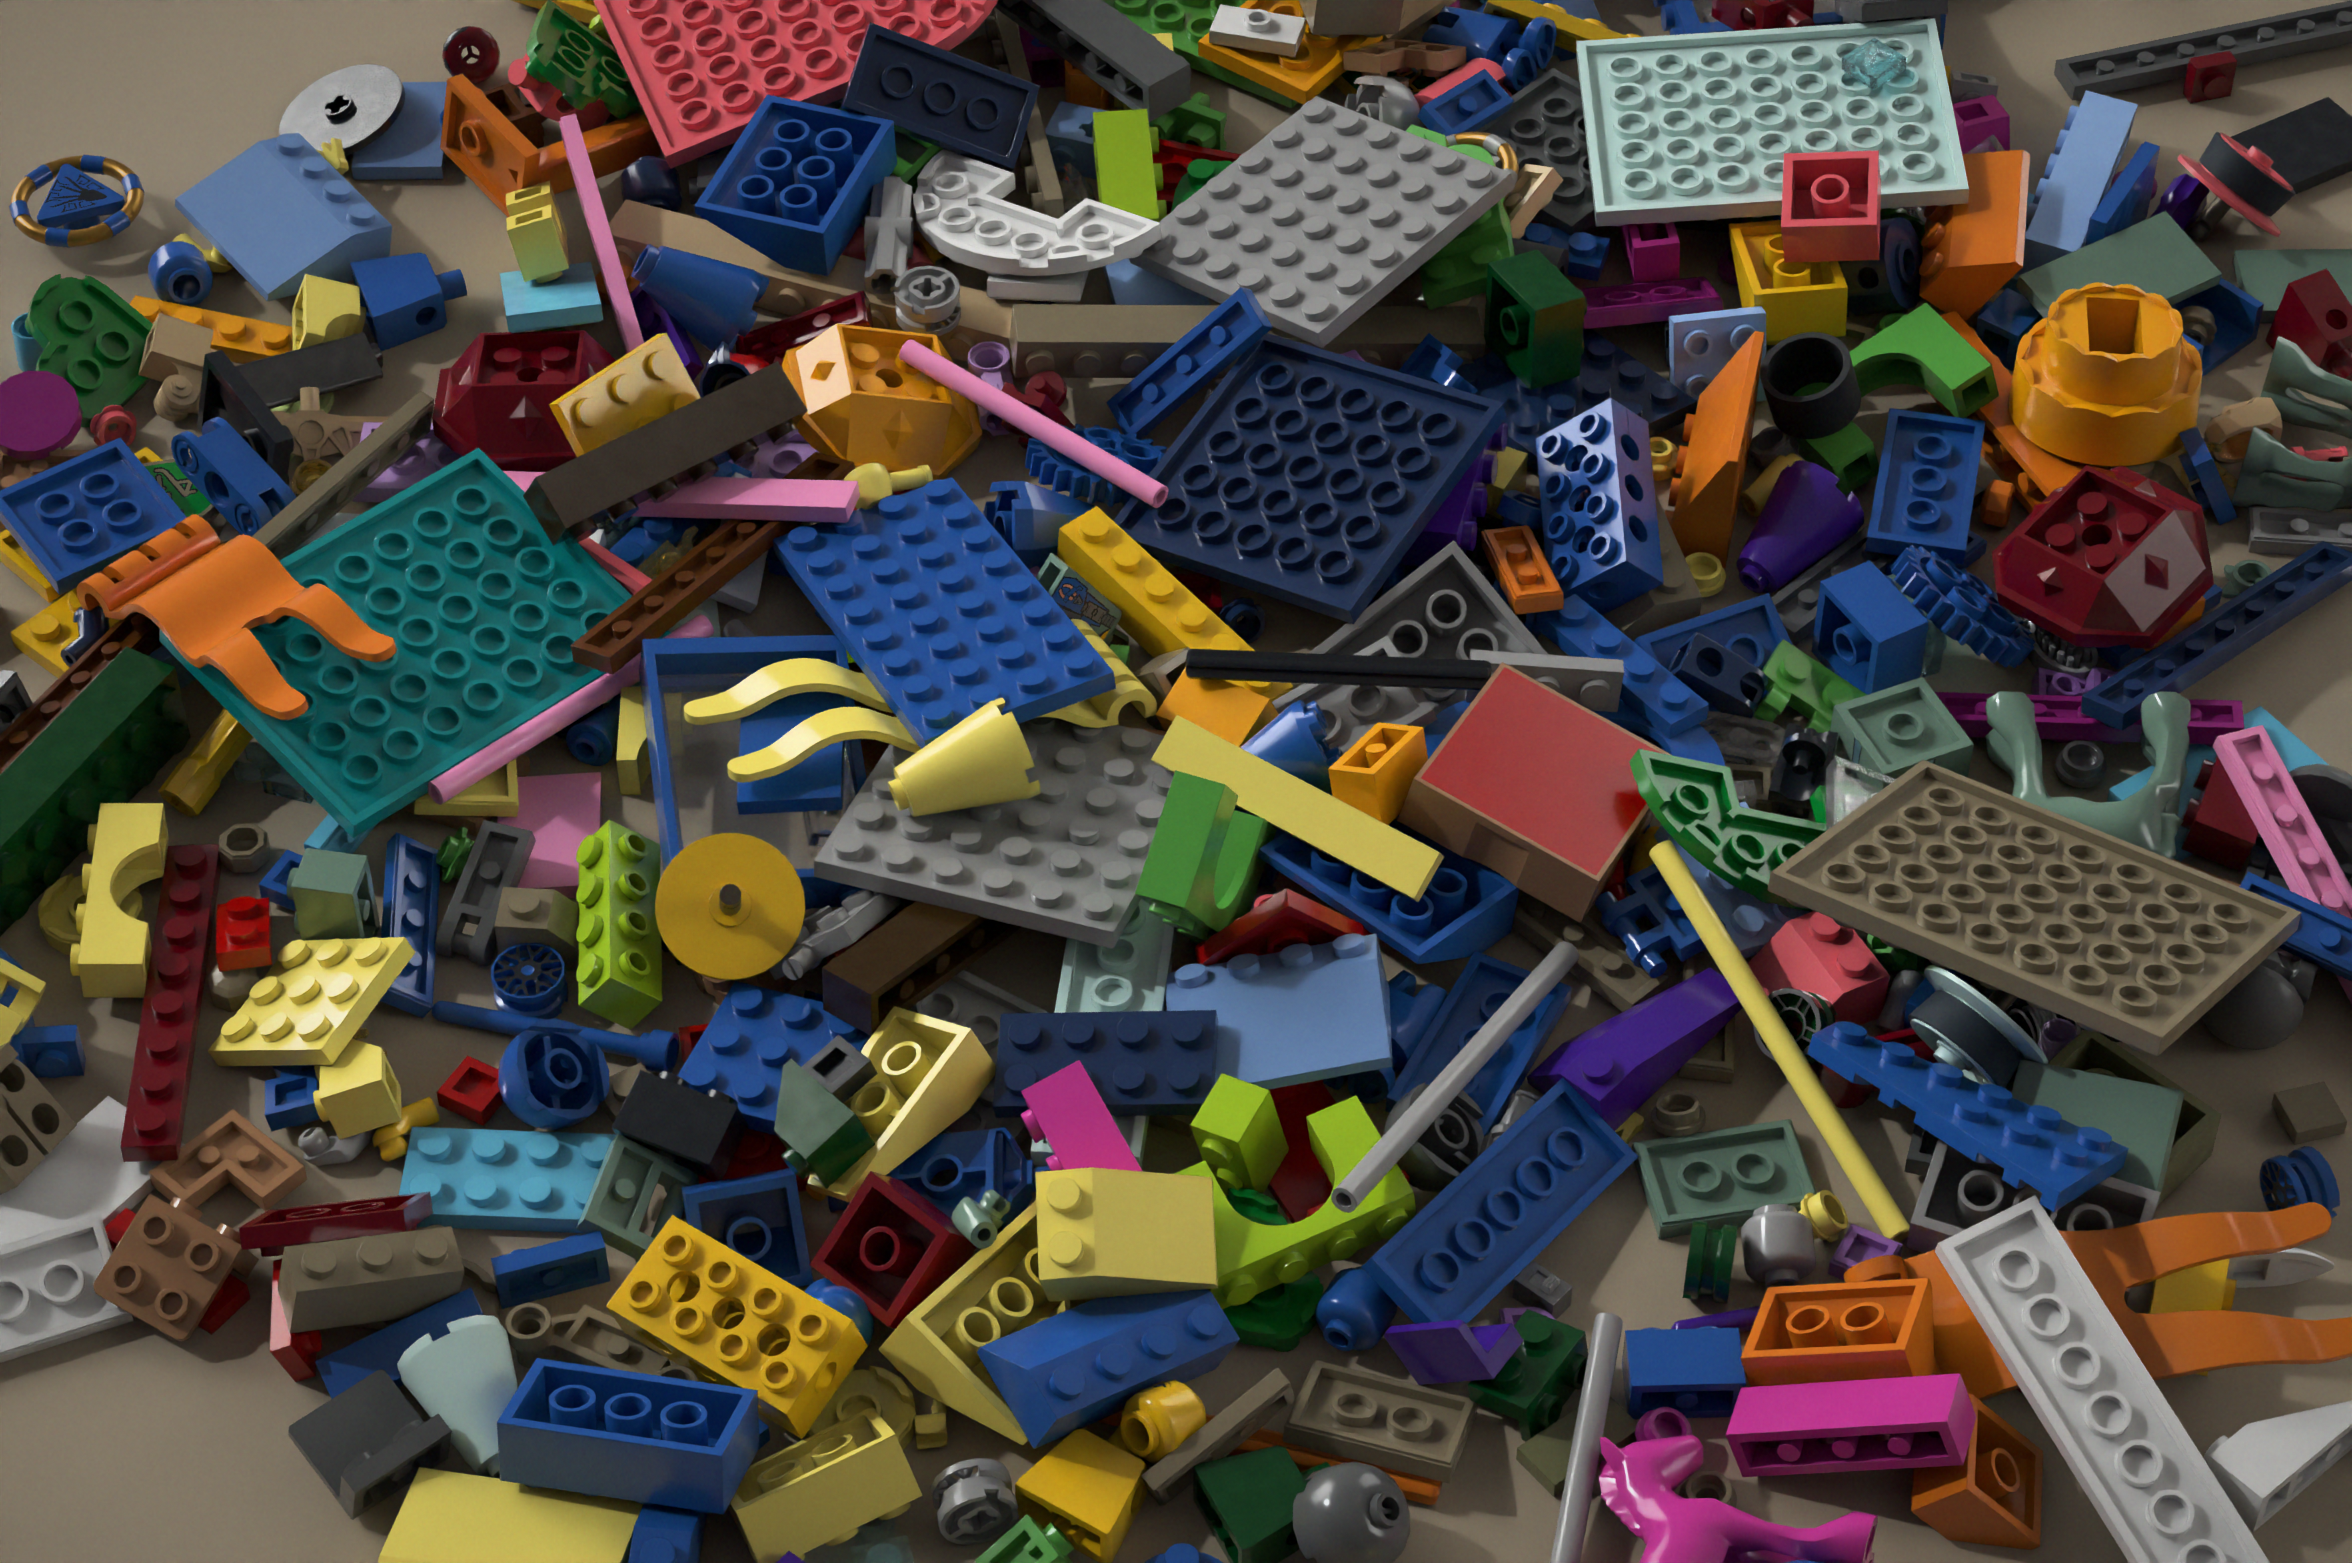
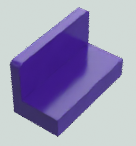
M1462 1320L1390 1326L1384 1334V1338L1418 1385L1494 1379L1524 1341L1512 1323L1468 1327Z

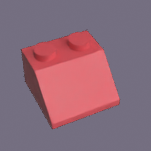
M1816 911L1787 921L1748 962L1749 967L1767 996L1776 990L1784 988L1820 994L1831 1002L1837 1012L1835 1022L1846 1021L1863 1025L1878 1019L1886 1001L1889 973L1853 928L1840 926L1833 918ZM1794 1021L1792 1028L1796 1029L1799 1035L1803 1027L1802 1021Z

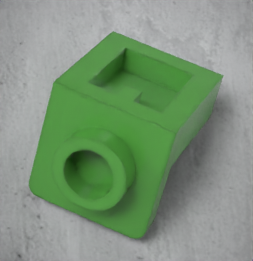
M1026 1514L980 1555L975 1562L1074 1563L1068 1554L1075 1548L1066 1535L1053 1522L1043 1527Z

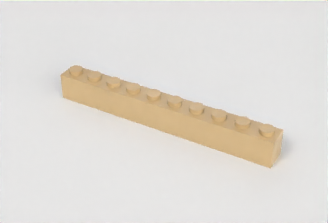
M627 199L609 222L618 257L622 265L634 268L645 247L651 244L656 248L666 246L754 269L770 278V282L759 302H754L753 306L789 316L797 315L864 290L870 301L873 328L903 331L897 324L895 312L897 304L895 298L889 300L877 299L872 292L865 290L866 261L841 255L828 277L785 268L705 219ZM959 285L961 318L958 325L950 332L938 336L939 340L951 358L968 362V352L976 344L985 341L1001 343L1010 352L1011 374H1014L1009 342L1013 304L1031 303L1012 299H991L987 297V292ZM939 322L942 325L947 326L944 322ZM926 324V331L930 329L931 324Z

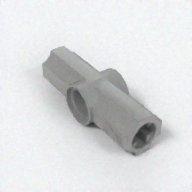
M884 177L879 184L873 185L870 205L871 214L865 217V290L872 292L877 299L889 300L895 298L894 285L897 278L905 271H908L907 261L913 257L914 231L913 218L911 217L913 191L912 186L903 182L901 177Z

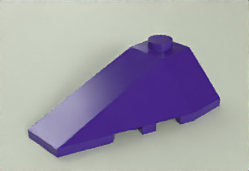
M1708 968L1562 1043L1527 1076V1082L1545 1095L1560 1079L1564 1078L1615 1131L1743 1007L1725 977L1712 968Z

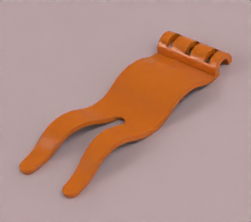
M196 514L190 515L177 523L175 527L167 529L141 545L137 550L129 552L106 566L101 572L93 574L77 585V596L83 609L90 611L101 605L105 617L123 620L134 612L145 615L161 629L173 646L190 664L197 668H202L207 664L213 665L238 688L254 707L280 720L297 718L304 714L309 706L306 697L285 681L250 629L262 624H271L286 615L298 618L309 624L332 645L350 657L370 662H381L392 657L397 651L392 637L371 629L331 589L320 583L313 584L309 588L303 587L287 572L280 561L263 543L249 535H238L230 541L221 544L212 526L204 518Z
M2308 1202L2268 1212L2187 1214L2102 1230H2058L2154 1381L2232 1367L2271 1364H2321L2352 1357V1317L2305 1320L2255 1312L2224 1310L2146 1314L2135 1313L2126 1305L2124 1299L2125 1291L2130 1288L2155 1281L2188 1268L2235 1257L2277 1253L2321 1238L2329 1232L2332 1222L2329 1211L2321 1204ZM1935 1249L1904 1260L1898 1255L1874 1257L1852 1266L1844 1273L1845 1283L1884 1279L1930 1278L1933 1296L1935 1367L1932 1375L1960 1373L1968 1395H1974L1981 1402L2008 1391L2019 1389L2018 1384L1939 1260Z

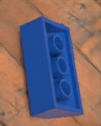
M1202 1289L1095 1298L981 1346L977 1354L1033 1449H1036L1070 1434L1075 1429H1081L1122 1411L1126 1401L1134 1394L1161 1381L1177 1380L1181 1383H1186L1215 1370L1240 1338L1212 1292Z

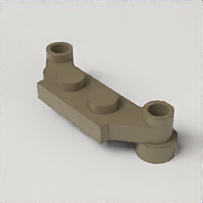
M524 1303L514 1307L506 1317L505 1325L509 1343L516 1349L518 1362L526 1368H531L536 1358L548 1360L557 1358L568 1363L697 1381V1377L691 1369L674 1363L624 1333L613 1316L585 1304L577 1313L551 1317L549 1311L544 1306L537 1303Z

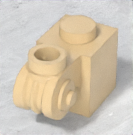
M159 313L146 338L139 375L163 382L153 401L154 409L158 415L168 421H180L186 418L189 413L198 414L205 354L217 351L210 348L214 330Z

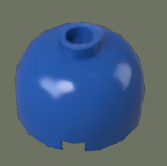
M558 1018L539 1020L509 1043L500 1060L498 1086L502 1099L512 1114L529 1126L553 1131L577 1125L596 1111L599 1103L605 1100L609 1092L610 1071L603 1051L597 1043L590 1046L578 1034L583 1029L575 1023Z

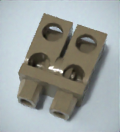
M9 1042L0 1046V1195L16 1188L45 1159L44 1156L48 1155L77 1126L33 1073L21 1061L15 1059L19 1054Z

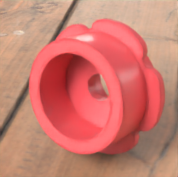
M109 405L103 408V412L93 416L90 422V431L95 435L93 440L98 446H102L117 438H121L127 446H130L134 441L137 422L131 411H124V408L120 405ZM111 424H117L114 430H109Z

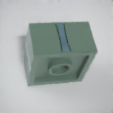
M1923 677L1833 707L1830 731L1838 733L1834 757L1861 794L1876 795L1922 760L1968 777L1974 744Z

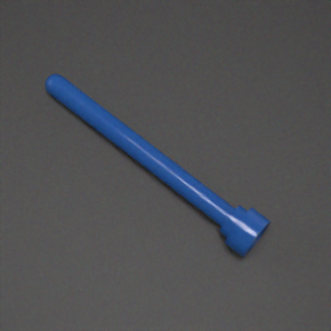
M443 1000L436 1002L431 1011L432 1016L440 1022L515 1036L521 1034L537 1021L545 1020ZM579 1026L583 1031L578 1034L590 1046L597 1043L603 1052L636 1058L637 1063L641 1062L642 1065H645L647 1071L655 1073L666 1071L672 1073L676 1065L680 1042L679 1036L675 1032L654 1029L651 1033L644 1032L638 1037Z

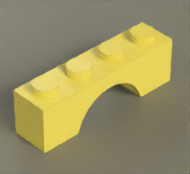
M100 803L97 824H89L87 838L88 853L93 855L92 863H84L82 869V891L84 895H87L86 904H78L76 910L77 934L81 935L80 944H72L70 952L71 975L80 976L83 997L144 998L152 950L148 923L132 918L124 913L119 906L123 899L139 885L163 877L169 839L163 803Z

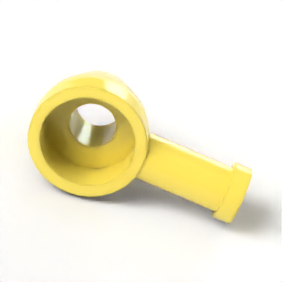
M868 463L852 470L843 481H858L860 497L855 508L866 510L872 508L883 498L893 495V492L924 487L927 483L933 481V474L928 465H920L916 469L888 473L884 465Z

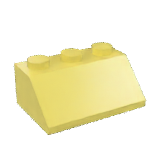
M870 1407L750 1465L728 1509L755 1562L777 1563L788 1551L804 1560V1553L824 1543L827 1546H834L846 1542L858 1533L857 1527L876 1518L888 1520L897 1517L910 1508V1501L923 1495L896 1434L875 1409Z

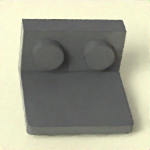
M379 1369L291 1424L288 1429V1435L351 1520H354L411 1483L419 1467L432 1469L448 1459L452 1433L439 1414L424 1422L383 1369Z

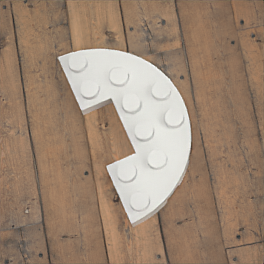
M945 149L937 153L924 166L917 177L918 187L915 194H913L915 220L925 240L940 253L949 257L951 261L985 270L986 273L992 276H1004L1007 274L1044 276L1091 270L1123 259L1138 257L1143 253V250L1161 239L1159 222L1085 198L1059 219L1004 201L1002 199L1016 189L1014 173Z

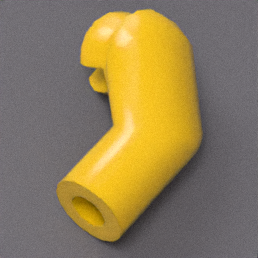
M430 1096L402 1107L401 1121L379 1127L372 1136L374 1147H379L381 1158L384 1161L390 1162L407 1155L408 1143L405 1141L404 1136L411 1133L412 1127H427L439 1122L437 1109Z

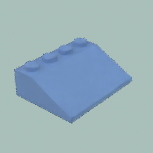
M285 133L276 138L257 142L175 199V207L267 302L298 294L305 274L344 283L353 280L351 262L389 257L392 225L299 133Z
M1356 933L1346 934L1329 943L1313 946L1303 943L1293 944L1284 948L1281 952L1260 956L1250 953L1241 954L1233 957L1228 962L1208 966L1197 963L1188 964L1179 968L1176 972L1168 973L1166 984L1167 1011L1216 1010L1218 1039L1215 1083L1221 1073L1269 1090L1392 1067L1390 993L1377 934L1365 936Z

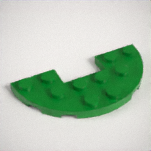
M1638 749L1629 761L1639 794L1646 801L1650 810L1666 831L1693 858L1723 880L1754 895L1761 902L1774 903L1810 912L1814 910L1793 906L1786 898L1767 891L1770 873L1873 797L1819 785L1809 798L1816 821L1814 822L1740 807L1731 770L1727 766Z

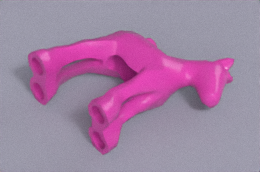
M1684 1435L1634 1442L1623 1448H1618L1606 1437H1600L1601 1453L1605 1458L1599 1466L1600 1476H1598L1602 1493L1601 1498L1606 1502V1506L1610 1507L1611 1511L1621 1518V1523L1625 1524L1630 1532L1641 1538L1645 1543L1646 1548L1639 1563H1786L1795 1560L1825 1563H1873L1874 1561L1872 1546L1878 1523V1515L1853 1511L1817 1528H1794L1769 1523L1715 1498L1685 1499L1673 1492L1702 1466L1704 1448L1697 1437Z

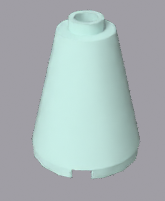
M475 1315L447 1323L450 1334L434 1342L429 1333L419 1338L404 1351L397 1366L403 1384L428 1415L432 1418L439 1414L451 1429L450 1442L477 1476L500 1479L497 1421L517 1391L518 1385L507 1331L501 1326L499 1319L495 1316Z

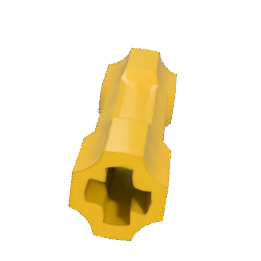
M225 707L188 757L180 761L158 790L165 801L171 804L177 811L189 817L199 815L220 787L222 778L253 738Z

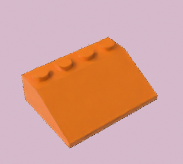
M1754 331L1700 394L1696 414H1686L1682 442H1688L1689 446H1679L1675 474H1681L1682 478H1672L1668 506L1675 507V510H1665V515L1684 558L1693 553H1709L1717 557L1725 569L1753 437L1765 333Z

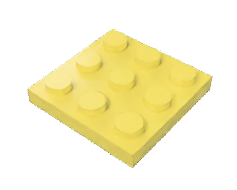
M405 937L291 941L280 950L277 956L278 960L265 977L251 988L250 996L235 1016L224 1023L221 1028V1034L209 1048L208 1052L218 1066L332 1065L416 952Z

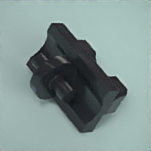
M1788 723L1768 794V800L1779 802V813L1802 819L1809 817L1810 810L1812 809L1809 798L1819 785L1825 786L1837 745L1838 733L1831 731L1817 733L1813 728L1803 729L1797 724Z

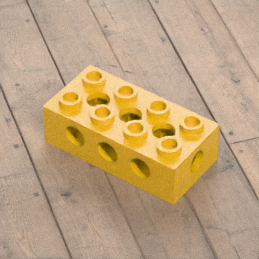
M674 1215L669 1218L606 1305L624 1333L674 1363L688 1367L696 1376L712 1384L758 1390V1413L801 1439L806 1435L868 1346L852 1319Z

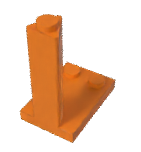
M463 74L447 79L440 149L507 217H510L506 207L507 193L549 180L554 195L576 187L563 140L537 149L486 98L483 91L476 88ZM638 113L627 116L626 119H619L582 133L595 180L625 169L629 164L643 156L657 157L660 154V146L646 116Z

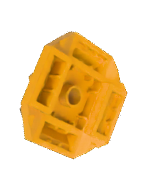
M835 324L809 343L786 351L782 363L783 371L808 410L796 425L799 430L798 433L819 453L854 462L855 468L868 463H880L886 467L888 473L916 469L920 465H928L933 474V481L944 480L951 470L960 465L978 448L982 437V429L974 402L899 358L903 344L913 339L953 362L937 335Z

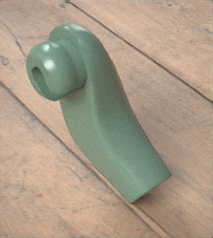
M990 1189L985 1191L979 1203L970 1197H964L952 1213V1223L974 1246L984 1249L991 1246L996 1240L997 1229L1004 1223L1001 1219L1009 1212L1011 1205L1003 1196Z

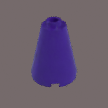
M1803 460L1795 461L1791 467L1788 465L1781 471L1736 562L1739 579L1746 588L1755 593H1774L1853 537L1864 524V511L1858 498L1852 491L1845 497L1835 486L1840 479L1832 472L1815 463Z

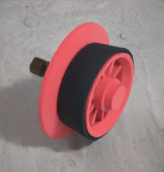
M2219 132L2215 133L2199 161L2183 154L2178 156V161L2217 196L2200 216V220H2197L2188 232L2203 242L2211 233V228H2215L2230 208H2233L2266 232L2279 237L2281 231L2270 217L2296 193L2293 187L2271 168L2274 161L2254 145L2248 150L2228 135Z

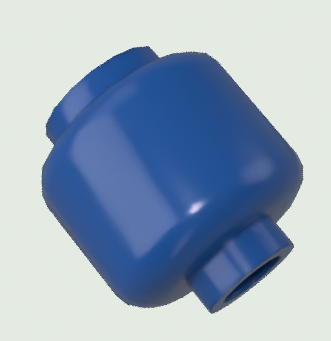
M183 241L169 242L159 247L153 253L148 264V277L158 298L162 301L194 307L201 304L209 295L213 286V273L203 253L192 244Z
M1362 1266L1340 1270L1330 1281L1316 1304L1315 1319L1323 1332L1325 1340L1331 1346L1342 1351H1364L1373 1349L1382 1339L1397 1313L1398 1305L1367 1274Z

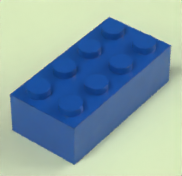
M536 1358L497 1421L500 1481L520 1483L532 1488L546 1487L579 1492L586 1496L626 1499L644 1505L659 1504L685 1508L697 1513L724 1514L759 1450L758 1390Z

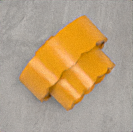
M2095 282L2081 289L2072 288L2063 292L2056 302H2052L2048 311V317L2036 323L2021 338L2017 349L2008 400L2009 413L2015 426L2031 442L2052 454L2068 460L2099 466H2133L2154 462L2181 449L2184 445L2179 433L2197 425L2203 374L2201 357L2195 346L2188 343L2183 337V320L2180 312L2173 309L2163 296L2156 293H2146L2132 284L2111 286L2106 283Z

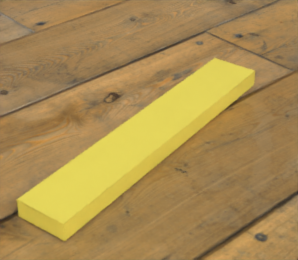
M1176 715L1151 759L1155 764L1172 773H1175L1176 770L1227 785L1238 795L1236 807L1251 815L1264 818L1272 826L1416 902L1420 901L1444 858L1440 852L1179 715Z

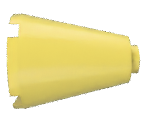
M1003 698L988 702L893 768L896 779L889 781L888 786L899 811L908 808L912 817L1029 799L1040 794L1039 780L1031 783L1028 782L1025 770L1035 766L1012 711L1001 715L1006 703Z

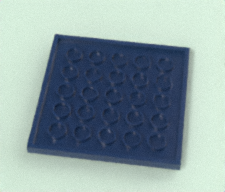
M1266 333L1241 355L1148 475L1168 487L1169 492L1165 502L1160 507L1154 508L1132 495L1113 521L1154 559L1354 624L1507 417L1503 402Z

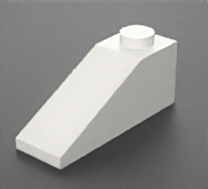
M2352 1400L2248 1423L2230 1438H2227L2225 1435L2219 1437L2208 1448L2203 1457L2246 1526L2252 1532L2257 1530L2352 1449Z

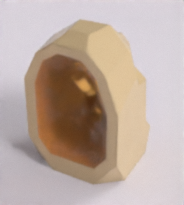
M2255 397L2248 401L2225 406L2220 415L2211 418L2206 426L2204 433L2205 444L2218 461L2226 463L2243 462L2253 426L2267 432L2280 442L2283 430L2281 413L2272 398Z

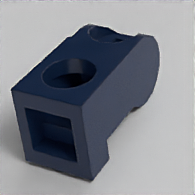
M1699 632L1694 633L1677 647L1667 669L1702 699L1713 704L1718 711L1740 720H1748L1754 716L1769 682L1764 672L1748 663V660Z

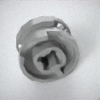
M921 266L905 271L897 278L894 285V295L897 304L895 312L897 324L903 331L940 336L950 332L958 325L961 318L960 287L958 279L952 272L941 267ZM942 321V322H944L947 326H944V325H942V324L939 323V322ZM926 324H931L930 329L926 331Z
M984 1458L960 1461L944 1469L935 1477L931 1484V1497L933 1505L937 1510L940 1533L946 1540L953 1543L975 1545L992 1541L1003 1536L1015 1525L1019 1518L1016 1496L1012 1493L1010 1473L1001 1462ZM978 1467V1472L976 1474H971L973 1468ZM954 1474L960 1477V1479H954L951 1475Z

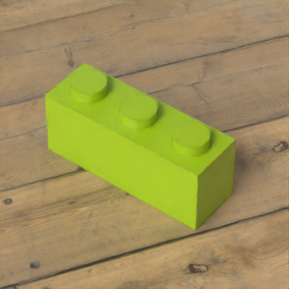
M1147 109L1093 112V148L1099 202L1160 222L1167 216L1166 200H1157L1156 191L1163 190L1162 164L1153 163L1152 154H1159L1158 127H1149Z

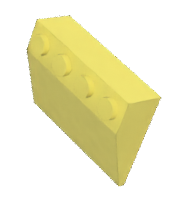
M1035 1200L997 1234L996 1240L991 1246L978 1251L911 1311L878 1350L920 1392L1024 1445L1028 1438L978 1356L977 1351L981 1346L1095 1298L1048 1301L1039 1282L1037 1207Z
M419 1467L379 1555L378 1563H628L634 1525L644 1504L606 1496H586L579 1492L560 1489L532 1488L520 1483L500 1481L498 1478Z

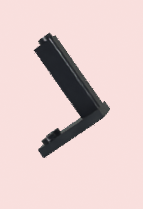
M362 332L234 366L222 350L205 354L197 428L202 433V427L206 421L215 417L223 418L289 486L288 470L290 454L294 450V440L288 427L282 425L270 409L300 401V388L303 387L319 388V395L382 379L383 356L381 350L376 343H369L365 333Z

